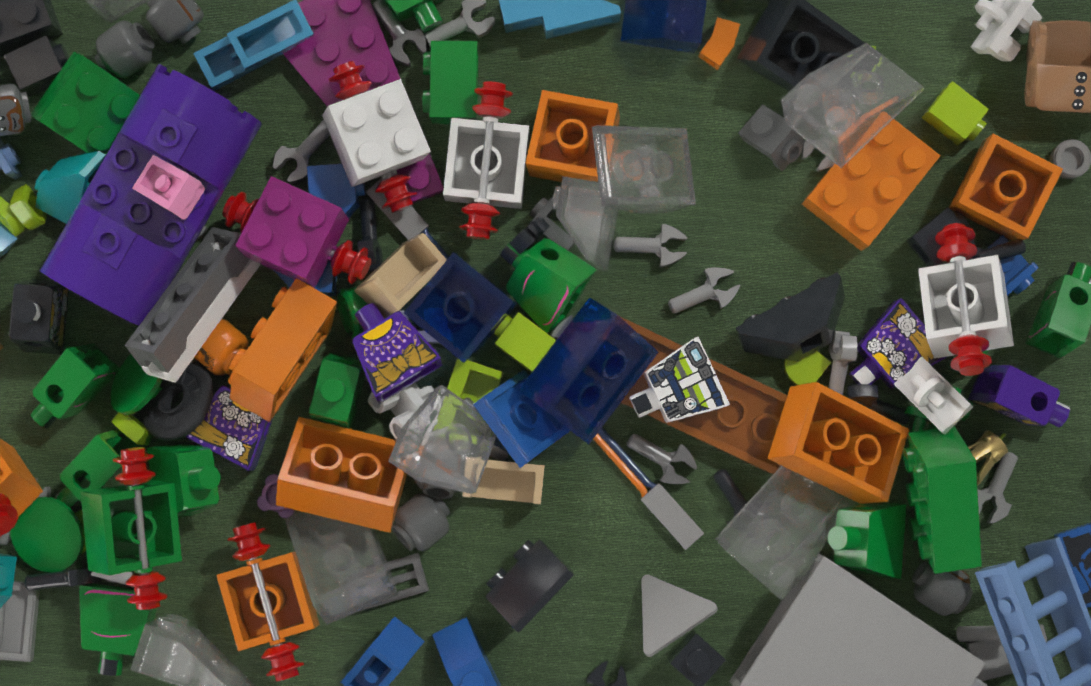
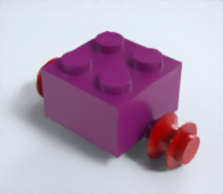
M270 177L261 197L255 199L252 203L246 202L247 195L243 191L238 193L236 197L230 196L225 203L222 212L223 217L226 218L225 225L231 228L236 223L241 224L242 234L235 245L245 257L294 280L298 278L315 288L328 261L331 262L332 275L337 277L340 273L345 272L348 274V283L353 284L357 278L362 280L370 268L371 258L367 257L368 249L366 247L362 248L359 252H355L352 250L353 243L350 240L336 247L349 221L341 207L275 177Z

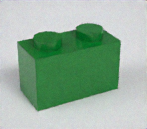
M431 41V52H424L423 74L430 75V90H423V113H429L432 124H451V118L477 120V113L472 109V106L478 104V94L474 92V89L478 88L477 41Z

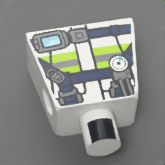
M699 337L692 339L643 374L649 388L630 396L631 403L639 418L660 409L666 423L730 405Z

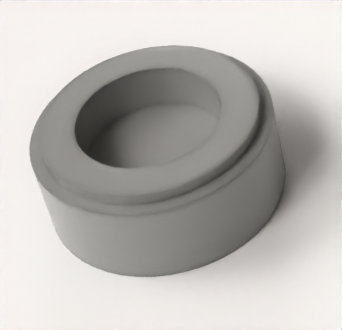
M1066 140L1052 150L1050 162L1063 168L1059 177L1075 179L1089 169L1091 153L1088 147L1081 141Z

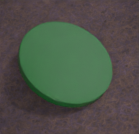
M132 354L121 365L111 388V405L114 410L123 415H130L139 411L163 389L160 385L163 379L147 375L142 369V365H139Z
M37 497L18 517L16 525L10 530L11 540L18 555L29 566L42 572L50 573L67 569L77 561L83 550L84 533L78 517L70 507L54 498Z

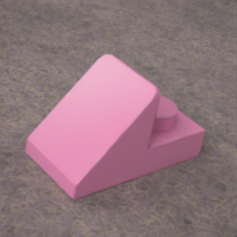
M152 155L132 189L181 219H186L203 194L205 187L201 184L202 182L188 173Z

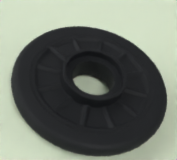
M193 361L189 363L176 383L163 379L160 384L163 389L153 400L151 399L141 408V418L144 427L157 439L172 441L187 436L201 424L210 409L213 399L212 379L202 365ZM183 392L181 403L176 408L171 409V401L174 396Z

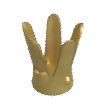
M987 430L976 443L968 446L969 450L973 449L971 453L976 463L985 457L987 458L977 474V486L983 481L993 465L1008 453V449L1002 441L1006 436L1005 433L998 437L993 432Z

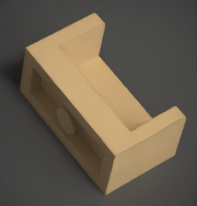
M421 233L402 243L354 291L367 304L375 303L382 316L386 317L398 312L448 261L424 233Z
M466 458L463 497L527 502L541 505L545 465L526 463L519 468L516 462Z

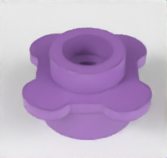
M272 474L265 480L266 485L262 490V496L257 500L258 507L262 511L272 510L277 512L282 518H289L293 515L294 510L276 505L278 475Z

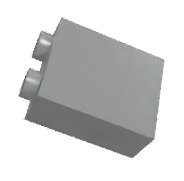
M814 552L729 681L732 686H988L977 678L986 664L985 662L825 556Z

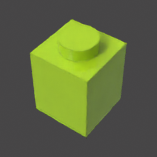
M951 81L925 112L922 119L958 146L966 138L973 141L987 124L982 118L989 109Z
M519 312L514 319L507 315L494 332L499 337L495 342V346L531 373L535 371L556 343L554 338Z

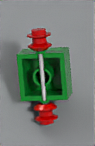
M144 447L127 448L120 450L121 457L113 459V462L122 464V473L115 476V480L124 485L80 492L88 571L109 576L135 571V574L125 581L126 585L134 587L135 595L127 599V602L136 604V609L138 610L154 609L160 607V601L166 599L168 595L159 592L158 584L165 581L166 577L153 571L152 567L182 561L175 483L150 480L156 474L153 471L147 470L146 462L152 459L154 455L145 454Z

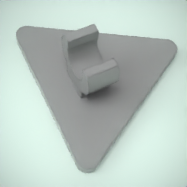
M644 575L642 577L643 651L645 655L652 657L717 612V605L710 600L658 578Z

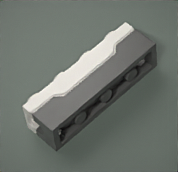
M212 227L125 344L139 365H142L141 367L147 375L176 383L261 265L245 257L235 246L241 233Z

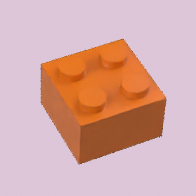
M542 90L525 162L529 176L604 190L620 121L618 104Z
M993 133L981 143L949 208L953 211H958L966 218L1000 235H1004L1012 241L1028 239L1063 168Z

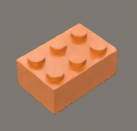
M879 107L802 202V205L862 251L869 247L941 155Z
M298 278L294 280L289 289L282 287L272 303V307L275 310L268 320L262 317L258 321L251 334V338L254 339L247 350L239 349L229 366V369L233 370L228 379V383L231 384L230 399L264 420L271 422L331 332L337 301Z
M818 382L791 386L767 459L859 504L888 502L909 429Z
M298 417L277 479L276 505L391 533L409 470L413 444Z

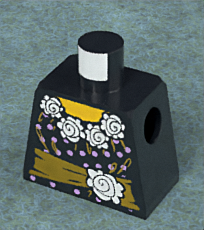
M29 279L15 283L9 336L10 340L23 352L63 354L69 289L56 281Z

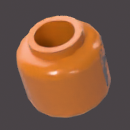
M221 319L194 358L213 375H231L233 370L229 369V366L239 349H248V340L231 323Z

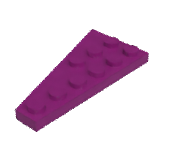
M304 0L298 2L314 35L283 55L327 107L342 101L335 97L341 90L339 84L329 82L328 79L335 75L333 69L343 63L354 61L356 66H365L360 76L362 81H371L372 84L368 91L400 79L370 0ZM430 153L422 161L396 170L397 174L411 177L406 184L408 192L418 193L417 196L411 198L413 204L440 194L444 190Z

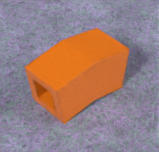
M717 17L711 38L701 50L699 58L718 71L734 47L740 24Z

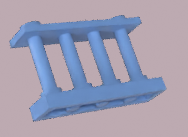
M1060 537L1026 545L1025 549L1030 561L1018 568L1015 561L985 567L975 572L1018 686H1091V618ZM1036 576L1044 598L1031 605L1023 583ZM1050 613L1058 635L1045 642L1037 620ZM1065 651L1072 673L1060 679L1052 657Z

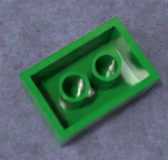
M955 426L945 435L938 428L908 433L909 448L903 450V457L907 472H911V483L906 484V495L909 506L913 507L914 517L908 519V526L912 541L918 540L921 559L928 560L934 574L982 567L975 458Z

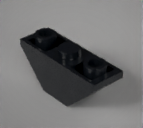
M836 272L829 277L819 278L809 288L794 296H787L781 299L771 309L748 317L740 326L736 327L744 351L798 362L830 344L845 299L841 276Z

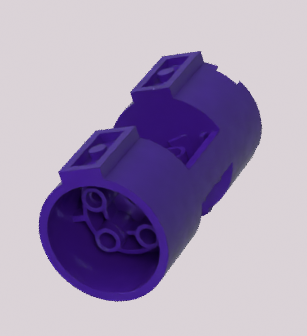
M161 64L157 65L110 150L40 269V272L69 290L138 326L176 277L262 126V123L248 112H239L238 108L230 103L228 99L175 70L169 73L167 71L168 68ZM152 155L188 173L204 185L205 190L188 218L181 219L132 189Z

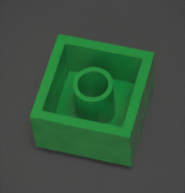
M73 52L30 115L86 153L100 151L107 155L140 95L85 56Z

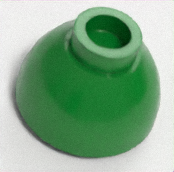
M356 287L341 288L337 296L340 318L345 331L351 338L364 332L355 317V313L368 305L355 293Z

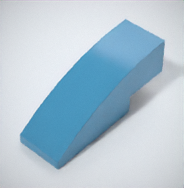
M293 0L227 33V37L193 54L210 87L215 91L279 57L314 34L297 0Z
M498 0L506 33L543 24L546 39L620 22L621 17L619 5L605 0Z

